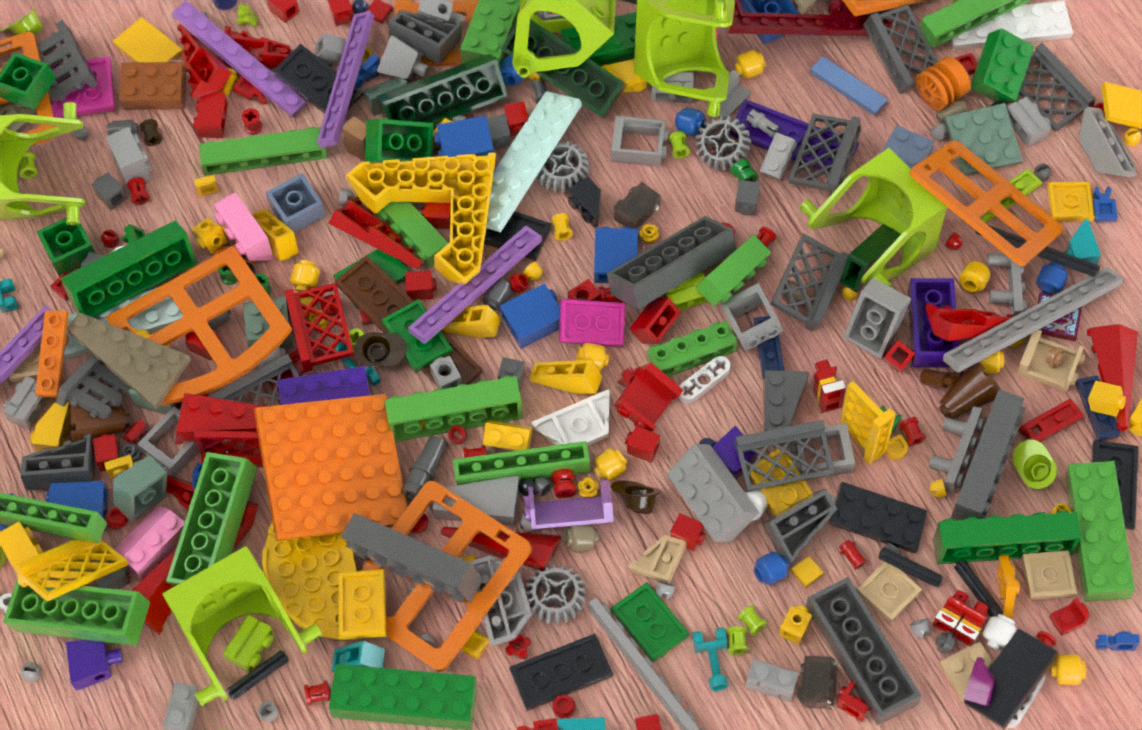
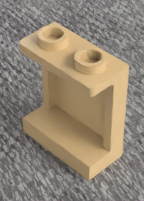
M1041 330L1033 332L1016 374L1067 392L1069 386H1074L1079 374L1075 370L1076 367L1081 368L1085 355H1082L1084 347L1079 346L1078 350H1074L1041 338ZM1052 347H1061L1064 350L1065 359L1060 366L1052 368L1046 363V356Z

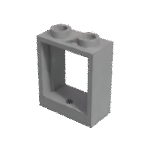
M616 116L611 162L661 166L662 158L666 159L667 146H663L664 141H668L669 129H665V120ZM624 132L659 136L657 152L621 149Z
M759 283L730 297L726 302L720 303L745 351L784 331ZM764 304L771 318L742 333L734 318Z
M175 406L138 443L143 455L146 457L150 455L169 475L174 477L200 451L197 443L189 441L171 459L154 446L179 420L180 410Z
M847 424L825 426L826 438H837L841 460L832 461L835 470L834 475L853 473L856 463ZM820 437L811 438L810 441L818 440ZM796 442L789 443L791 452H795V456H797L802 446ZM803 450L799 458L806 462ZM796 461V468L801 475H804L808 468ZM826 462L813 464V467L819 471L828 470Z

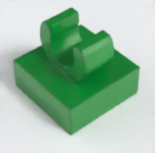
M129 224L124 228L126 235L122 237V241L131 243L145 236L144 229Z

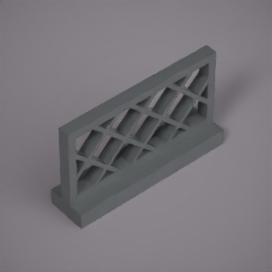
M908 5L879 15L878 13L872 14L863 24L899 94L916 86V80L913 81L909 74L910 70L920 74L925 71L927 64L933 67L938 62ZM904 12L908 18L907 23L897 19L898 14ZM881 20L891 21V28L884 26ZM895 24L905 28L903 34L894 31ZM908 29L915 32L917 35L916 40L906 36ZM892 35L901 39L899 46L892 42ZM904 41L914 45L913 51L903 48ZM917 47L924 49L925 57L916 54ZM901 53L910 56L909 63L902 61ZM913 59L923 62L922 69L912 65Z
M1043 43L1036 46L1030 61L1035 59L1040 64V68H1027L1026 73L1039 74L1038 82L1026 81L1025 74L1022 82L1023 86L1020 88L1019 94L1023 98L1028 97L1031 102L1037 104L1040 114L1049 119L1051 128L1056 132L1082 114L1086 107H1093L1095 97ZM1041 74L1051 75L1053 83L1040 82ZM1025 86H1037V93L1027 94L1024 90ZM1039 87L1052 88L1051 96L1039 95ZM1054 88L1064 89L1066 97L1053 96ZM1038 99L1050 100V108H1040ZM1053 101L1065 102L1064 110L1052 109ZM1067 102L1077 103L1080 108L1076 111L1067 110ZM1051 113L1063 114V120L1055 124L1051 119Z
M812 114L789 177V184L829 191L831 196L843 183L862 130L860 118L852 116L851 120ZM816 121L824 122L827 126L817 130L815 123ZM839 125L846 126V129L838 134L833 129ZM830 130L833 136L823 140L821 134ZM817 137L820 143L811 147L808 143L809 140ZM837 140L840 146L831 151L828 144ZM824 147L828 153L818 157L814 151ZM811 153L814 160L805 164L802 158ZM831 157L834 161L833 164L825 167L822 161ZM819 164L821 170L812 174L808 168ZM803 170L809 175L803 179L796 178L797 173ZM823 174L828 178L826 183L817 182L815 179Z
M803 233L770 305L806 324L805 328L812 332L822 322L849 254L844 251L840 254ZM804 242L811 245L812 253L805 254L803 249ZM825 253L833 258L830 263L824 264L820 254ZM815 256L819 266L811 268L807 258ZM802 259L806 269L798 271L795 261ZM821 269L824 278L816 282L812 271ZM808 273L811 283L803 285L800 275ZM794 276L798 287L790 288L787 279ZM813 287L816 296L809 299L805 288ZM800 290L803 301L795 302L792 292ZM787 293L790 304L784 305L779 302L780 295ZM806 305L808 310L807 317L799 313L797 306Z
M286 354L209 397L233 401V399L239 396L238 402H241L242 395L246 392L256 394L253 405H256L258 396L261 395L272 398L269 405L272 406L274 399L280 401V398L275 396L278 383L276 380H272V378L278 375L277 380H280L281 373L288 369L291 370L294 377H299L289 355ZM268 381L276 384L273 395L260 392L264 382ZM259 386V387H258V391L251 390V389H253V388Z
M824 420L736 437L733 443L735 451L737 450L746 491L760 490L834 475L835 470L824 431ZM820 437L822 447L819 452L807 445L811 438ZM796 442L802 446L797 456L786 450L789 443ZM773 446L781 451L775 461L763 454L767 447ZM804 449L816 455L810 465L799 458ZM753 451L759 456L752 465L744 459L743 452ZM782 453L794 459L789 469L777 462ZM761 457L772 464L767 474L755 467ZM818 457L826 461L828 470L819 471L813 467ZM796 461L808 468L804 475L798 476L791 471ZM774 466L786 472L783 479L775 480L769 476ZM752 470L764 477L760 484H750L749 475Z

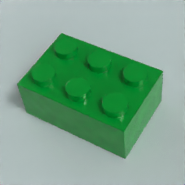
M1003 28L989 33L971 82V89L995 102L1002 100L1005 105L1016 101L1035 46Z
M389 119L366 120L365 162L383 163L384 160L398 159L401 162L412 161V158L432 157L433 123Z

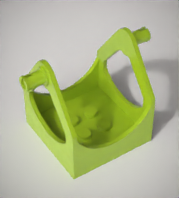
M520 0L512 61L517 74L525 78L533 72L581 65L614 35L616 0ZM536 11L553 12L565 18L543 21L537 16ZM530 19L551 33L575 27L581 39V49L575 54L537 57L528 49Z
M637 0L634 73L662 92L708 101L707 115L716 117L717 113V116H719L720 102L727 99L730 73L725 69L718 53L716 27H729L733 24L735 0ZM686 71H705L717 75L715 87L704 90L668 84L663 80L670 75Z
M68 102L63 104L64 118L28 114L0 115V220L47 217L66 212L67 225L80 224L79 208L86 205L84 199L21 194L17 181L20 161L25 152L34 143L83 128V122L77 119L76 103ZM13 122L57 126L35 134L19 133L6 129ZM26 201L59 205L37 211Z
M887 148L850 174L819 209L810 199L804 201L799 209L810 219L807 225L812 230L844 223L848 219L861 218L875 221L881 225L885 224L900 233L901 235L874 263L861 280L864 285H867L872 278H875L892 288V284L888 281L889 279L900 276L936 250L947 206L910 176L909 171L911 169L890 148ZM868 176L867 187L857 203L847 211L830 214V209L851 185L860 177ZM901 248L902 264L884 269L885 264Z
M247 546L163 593L181 630L211 679L209 686L194 693L202 707L217 697H222L224 701L228 699L207 662V654L215 635L229 622L246 615L260 614L271 616L281 622L302 654L307 653L306 644L323 636L316 623H313L301 632L295 630L277 595Z

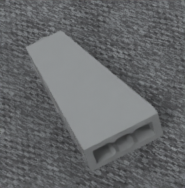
M519 476L445 487L502 525L515 526L520 484ZM447 496L443 503L452 507L456 502ZM430 504V510H433L435 519L462 521V519L439 504Z

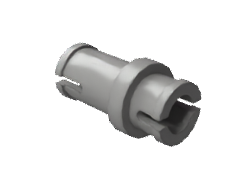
M754 109L749 113L752 116L748 115L746 121L752 123L755 129L758 127L770 137H773L775 135L774 131L779 129L778 125L765 118V114L762 112L758 113Z

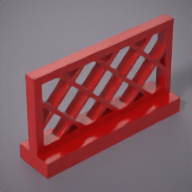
M336 283L294 293L293 289L285 291L304 372L313 371L312 366L355 356ZM334 291L330 301L322 298L324 293ZM311 297L313 301L307 306L301 303L300 299ZM318 301L326 305L322 312L313 309ZM331 307L339 311L334 318L326 315ZM309 313L318 316L313 324L305 320ZM322 319L331 322L326 330L317 326ZM335 324L343 328L339 335L330 332ZM314 330L322 333L317 341L309 338ZM327 336L335 339L330 347L322 344ZM339 342L348 346V350L341 352L334 349ZM318 347L327 351L324 356L314 358V353Z
M194 432L195 441L202 455L201 463H204L206 453L210 452L246 458L257 467H263L258 432Z

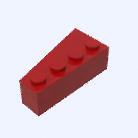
M184 393L175 444H183L186 441H194L196 443L194 438L195 431L257 432L254 409L264 406Z

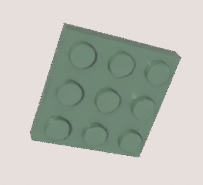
M1005 103L945 117L944 121L950 141H959L992 169L1019 164L1023 161ZM962 157L956 158L959 170L965 176L980 173Z

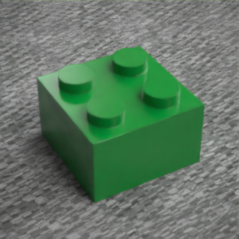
M14 52L0 72V97L35 110L56 80V77L47 63Z
M67 217L36 231L59 276L64 272L81 266L83 259H86L89 252L95 253L81 223L79 225H67Z

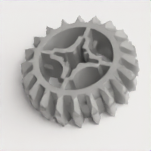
M720 115L719 121L712 117L711 124L708 122L704 123L706 129L699 128V132L702 135H696V140L699 142L695 143V147L698 149L697 155L701 156V162H707L708 168L714 165V169L718 171L720 166H722L723 171H726L728 165L732 167L740 158L747 159L745 152L750 151L748 144L751 143V139L748 138L750 135L749 131L745 130L744 124L739 125L740 122L737 118L732 122L731 116L724 120V117ZM721 130V132L718 135H713L715 132ZM730 130L739 136V143L730 139ZM707 144H711L712 147L716 148V156L711 155L707 151ZM734 151L731 155L725 157L727 152Z
M559 140L536 176V179L539 180L541 186L545 185L547 191L553 188L554 193L561 190L564 194L566 189H570L589 175L590 163L588 162V156L584 154L583 148L578 149L576 143L570 146L569 141L566 144H562ZM571 161H574V162L577 164L578 167H577V168L573 167V164H571ZM549 166L552 173H549L545 167Z
M553 563L552 569H548V566L545 565L544 572L537 569L535 571L536 577L530 575L529 581L531 583H527L525 586L527 590L526 595L529 606L532 607L531 613L532 615L538 613L537 619L539 621L546 617L547 624L551 622V619L555 620L556 625L559 624V619H563L567 623L568 616L575 619L576 612L582 611L581 605L586 603L584 596L587 595V590L584 589V580H580L581 575L579 573L573 575L574 569L572 567L566 571L564 564L558 569L556 564ZM544 585L546 593L539 601L537 593L540 587ZM570 588H573L575 594L571 602L568 603L565 595ZM551 606H558L559 608H549V607H551Z

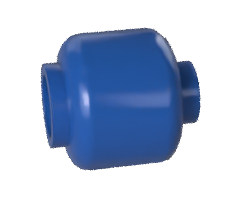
M510 55L502 59L500 72L504 84L514 86L520 84L524 78L517 74V70L513 67L512 63L513 57Z
M684 108L675 117V126L678 131L685 132L686 135L701 134L699 128H706L704 123L707 120L701 110Z
M1055 262L1042 266L1036 280L1037 285L1041 288L1040 291L1051 295L1062 292L1068 279V273L1065 271L1066 268Z
M773 551L756 560L755 567L753 568L754 574L760 583L764 582L766 585H772L787 577L789 563L784 555L780 556L777 552Z

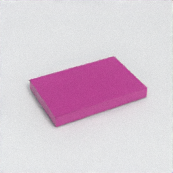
M571 299L560 300L559 343H592L602 346H624L625 303Z

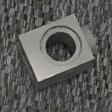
M450 356L446 358L440 357L430 364L431 375L438 388L448 389L462 384L461 376ZM443 371H448L450 373L447 376L440 375V373Z

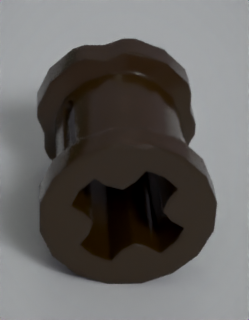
M147 119L140 123L139 127L144 132V142L147 146H156L162 142L163 138L158 132L156 120Z

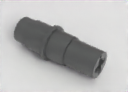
M430 436L415 464L410 466V473L401 491L405 494V498L413 501L427 482L434 480V473L447 447V443L440 437Z

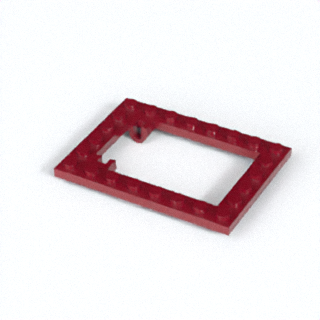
M735 0L733 24L726 27V30L730 34L869 36L863 25L869 18V14L854 16L842 0H835L830 4L828 8L830 15L743 13L740 1Z

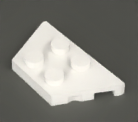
M609 390L603 391L531 422V426L555 445L587 441V446L603 440L609 437L610 392Z

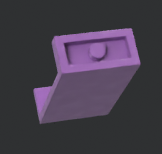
M609 480L600 481L601 496L592 498L534 502L533 487H528L529 496H524L526 521H531L532 529L614 522Z

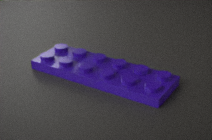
M745 99L735 119L737 118L740 122L739 125L744 124L745 130L749 131L750 135L748 138L751 139V144L769 150L773 137H770L758 127L755 129L752 123L746 121L748 115L752 116L749 113L754 109L758 113L762 112L765 114V118L779 126L778 131H774L775 133L777 132L796 140L797 145L795 150L792 151L793 155L791 157L792 160L796 161L809 123ZM730 130V136L739 139V136ZM830 131L821 134L823 140L833 136ZM815 137L809 140L808 143L812 147L820 143V140ZM837 140L828 144L831 151L840 146ZM859 142L856 144L852 159L858 149ZM824 147L814 151L818 157L828 153ZM810 153L804 156L802 160L806 164L814 160V157ZM830 157L822 161V164L827 167L833 164L834 161ZM819 164L811 166L815 169L821 170Z

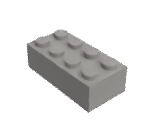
M694 444L667 473L715 542H732L759 513L711 445Z

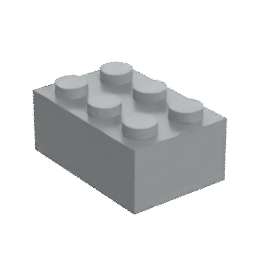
M872 278L861 291L843 338L881 359L894 342L911 298Z

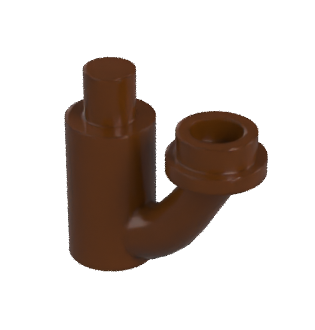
M924 369L920 374V382L925 385L947 388L948 386H954L964 372H939Z

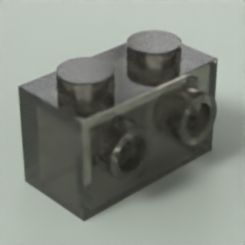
M643 182L633 186L629 190L628 195L615 204L614 220L624 227L638 229L661 206V195Z
M805 656L804 663L800 667L802 685L798 687V699L806 708H834L838 663L833 657Z

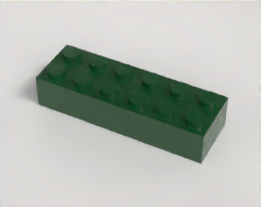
M530 19L528 49L537 57L568 55L577 52L576 49ZM517 24L500 48L512 57ZM589 58L576 67L535 72L569 96L580 99L581 104L604 119L627 86L625 82Z
M487 54L376 97L384 119L433 123L435 125L442 122L444 118L451 119L504 99L508 95L497 59L491 54Z

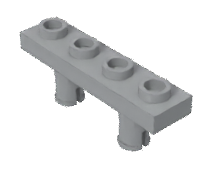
M987 253V266H1006L1008 268L1009 290H990L989 303L1009 304L1011 314L1014 317L1026 311V300H1023L1022 294L1025 293V282H1021L1024 266L1016 264L1004 253Z
M973 406L970 417L966 422L948 417L945 419L943 431L961 435L962 438L954 459L949 460L932 455L929 468L948 473L945 481V491L954 494L956 488L962 485L964 479L962 471L969 466L971 460L969 452L971 449H975L978 441L977 431H981L984 425L985 418L982 417V408Z

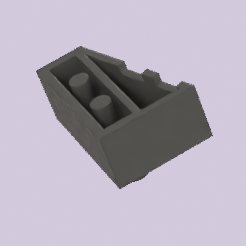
M400 10L389 21V39L391 35L396 36L420 51L424 57L440 64L461 41L462 23L455 22V24L443 22V19L440 18L431 20L425 18V15Z
M765 370L763 381V431L792 426L807 385L809 372Z
M91 434L84 435V439L72 443L70 441L64 442V446L52 450L47 448L22 457L20 477L26 490L50 489V483L94 481L95 453Z
M822 489L763 522L762 525L780 556L784 555L788 563H792L796 555L810 542L813 535L822 528L837 510V507L827 489Z

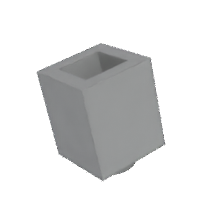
M323 33L315 43V55L325 63L338 66L346 39Z

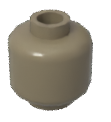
M592 524L568 526L564 530V543L574 552L590 551L599 540L598 530L594 529Z

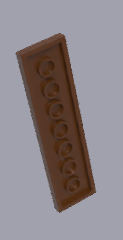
M367 255L335 280L337 287L383 333H388V331L382 324V319L414 302ZM442 329L440 330L453 349V353L444 356V358L451 357L461 376L462 384L468 385L483 370ZM430 365L423 368L421 371L436 385L431 375ZM443 371L440 373V375L447 376L450 374L448 371Z

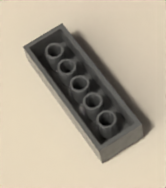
M707 216L700 218L608 272L607 277L611 295L636 309L645 307L651 301L661 297L666 292L678 287L681 283L693 278L696 274L736 251L733 229Z
M1000 389L998 390L951 519H955V521L964 520L968 517L985 519L1026 409L1022 407L1024 398Z
M356 513L352 515L341 535V538L347 543L346 547L354 551L353 554L363 560L370 558L373 560L372 563L384 569L385 566L392 568L391 571L401 577H404L406 574L411 577L413 582L419 585L426 583L430 585V589L439 594H442L443 591L449 593L450 598L460 603L463 600L471 603L483 581L482 576L471 563Z
M849 577L808 597L806 608L812 615L814 622L849 680L855 683L854 688L860 698L869 706L868 711L877 725L918 705L921 698L920 692Z

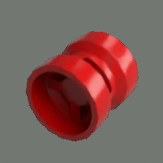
M560 469L552 473V481L555 483V497L569 498L577 493L576 485L573 484V470Z

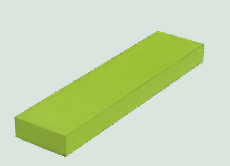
M1029 168L1009 181L1026 196L1042 185L1039 178ZM1007 196L999 203L1008 209L1017 202ZM988 211L980 219L988 223L997 216Z

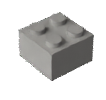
M128 127L106 136L113 158L126 185L129 180L138 177L145 179L146 183L152 181L149 173L153 171L136 133L132 135Z

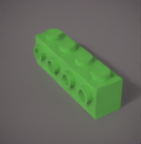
M753 234L713 270L696 289L713 306L719 301L724 303L733 295L730 292L731 290L734 292L739 290L745 284L742 281L743 279L748 281L756 274L755 268L760 270L768 262L766 258L771 252Z
M727 320L721 323L715 322L705 329H696L689 335L675 337L665 344L652 346L647 350V362H652L664 374L670 377L708 363L715 357L726 356L736 352L738 341Z

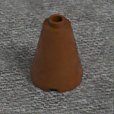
M979 362L968 367L954 386L939 401L941 405L939 410L944 417L954 419L972 411L973 406L979 408L995 400L1000 388L991 374L987 375L985 372H982L985 368Z
M70 405L71 443L84 439V435L91 434L92 439L104 434L112 435L124 432L126 427H130V413L125 414V409L109 406L111 408L110 416L102 419L98 416L93 418L90 416L91 412L79 405L75 407Z

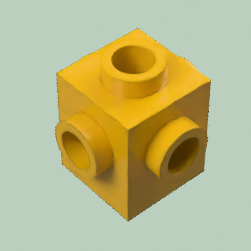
M206 218L191 229L196 237L195 242L201 250L205 248L211 254L228 242L224 235V227L216 224L210 218Z

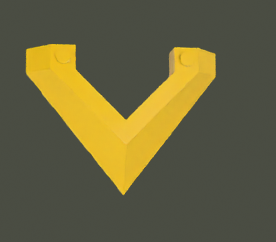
M488 153L485 156L468 154L457 155V157L412 158V161L401 162L400 159L384 160L383 163L373 164L361 162L346 174V178L360 200L375 214L390 202H451L450 243L434 255V268L448 281L464 285L480 272L496 153Z

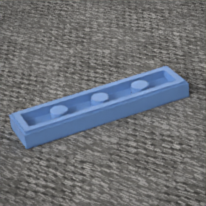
M824 56L810 69L812 75L873 116H876L887 104V98Z

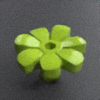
M240 3L237 6L239 9L237 14L240 17L236 21L239 25H243L246 22L253 27L259 22V18L255 16L254 11L250 10L249 5Z

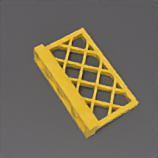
M852 381L847 385L839 424H847L849 435L865 451L863 460L868 465H871L886 453L896 414L890 408L883 412Z
M102 538L99 544L74 539L16 564L18 583L22 587H31L46 601L128 566L127 559L103 542ZM90 560H99L101 562L90 563ZM106 561H116L114 563H106ZM70 569H81V571H70ZM86 569H87V570H96V571H94V572H86ZM50 578H61L60 581L49 580ZM66 578H71V579H76V580H74V581H66ZM46 587H52L55 589L48 592L46 590Z

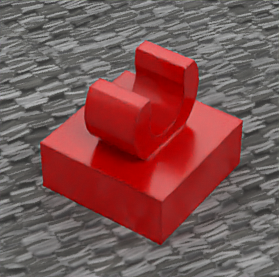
M141 419L136 421L121 438L127 443L134 441L138 445L140 442L139 436H146L148 433L147 430H143L147 424Z

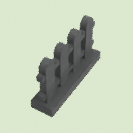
M61 20L56 23L59 30L57 33L53 31L50 33L51 36L39 44L37 42L41 62L47 63L51 70L64 61L62 65L52 70L56 77L52 84L53 88L48 91L49 98L52 101H58L59 99L63 101L70 92L77 88L79 90L84 88L83 84L85 83L91 88L99 85L72 30ZM58 48L56 51H54L53 53H51V54H49L48 56L45 57L46 54H48V53H50L51 51H53L54 49ZM71 75V77L58 84L59 81Z
M92 353L59 388L56 403L64 407L71 401L70 405L74 407L76 405L81 406L91 412L90 416L93 418L98 416L106 419L111 413V408L107 404L119 406L123 398L119 391L129 393L131 386L126 385L107 368L104 362L99 361ZM102 380L103 382L111 385L113 388H110L99 381ZM88 393H91L102 400L99 401L94 397L88 395Z

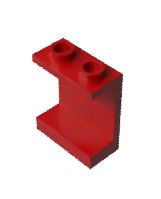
M649 362L642 366L613 406L618 409L617 412L622 417L629 418L635 423L634 426L654 431L656 428L655 422L670 402L679 397L684 390L652 362Z

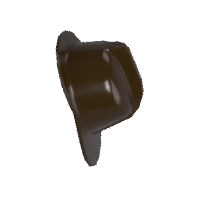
M366 333L357 340L355 345V355L358 360L364 365L374 367L395 366L403 360L407 351L403 338L393 333Z
M621 480L611 483L612 490L623 494L626 507L636 513L651 514L656 495L661 493V490L658 488L649 487L634 481Z

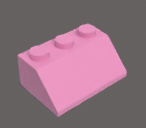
M236 192L214 204L216 210L214 214L215 219L219 225L224 224L226 235L230 240H235V247L240 255L244 254L249 261H271L274 259L268 237Z
M158 505L114 550L127 559L128 566L126 568L142 581L177 548L185 522L170 509Z

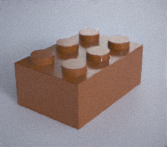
M121 63L119 101L124 110L185 109L187 72L183 63Z

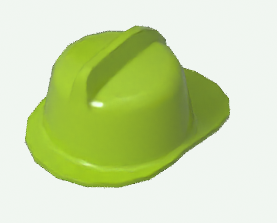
M38 7L23 18L0 29V32L8 28L15 35L32 32L35 36L43 28L35 13Z
M1026 440L1015 448L1013 463L1027 486L1033 489H1043L1051 486L1057 475V467L1046 447L1036 440Z

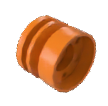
M951 56L944 57L935 63L933 67L927 68L916 76V86L919 94L929 107L937 111L944 109L953 103L954 100L970 92L971 89L970 79L966 70L958 60Z

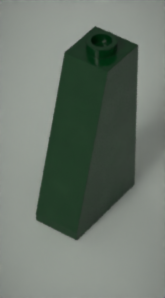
M882 224L850 252L839 283L858 293L864 286L861 281L862 277L901 234Z

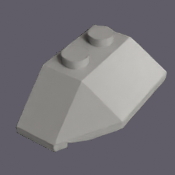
M1086 107L1083 113L1079 139L1083 145V150L1088 154L1092 162V167L1100 173L1135 177L1137 175L1135 163L1116 129L1110 121L1105 119L1104 113L1100 108Z
M491 555L469 562L483 578L477 592L483 590L502 564L501 561ZM519 571L516 572L484 616L491 646L514 640L532 615Z

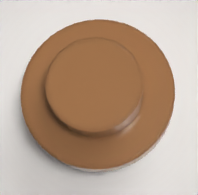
M1052 347L1046 356V363L1050 367L1056 368L1063 363L1065 359L1063 348Z

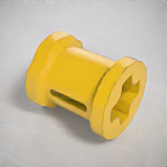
M567 213L556 214L551 218V222L555 227L554 237L558 241H565L573 236V231L569 227L570 220Z

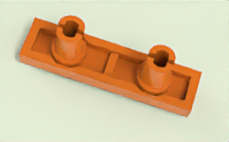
M45 310L35 391L37 397H57L59 388L64 384V378L62 377L65 345L69 342L67 335L69 313L67 311Z

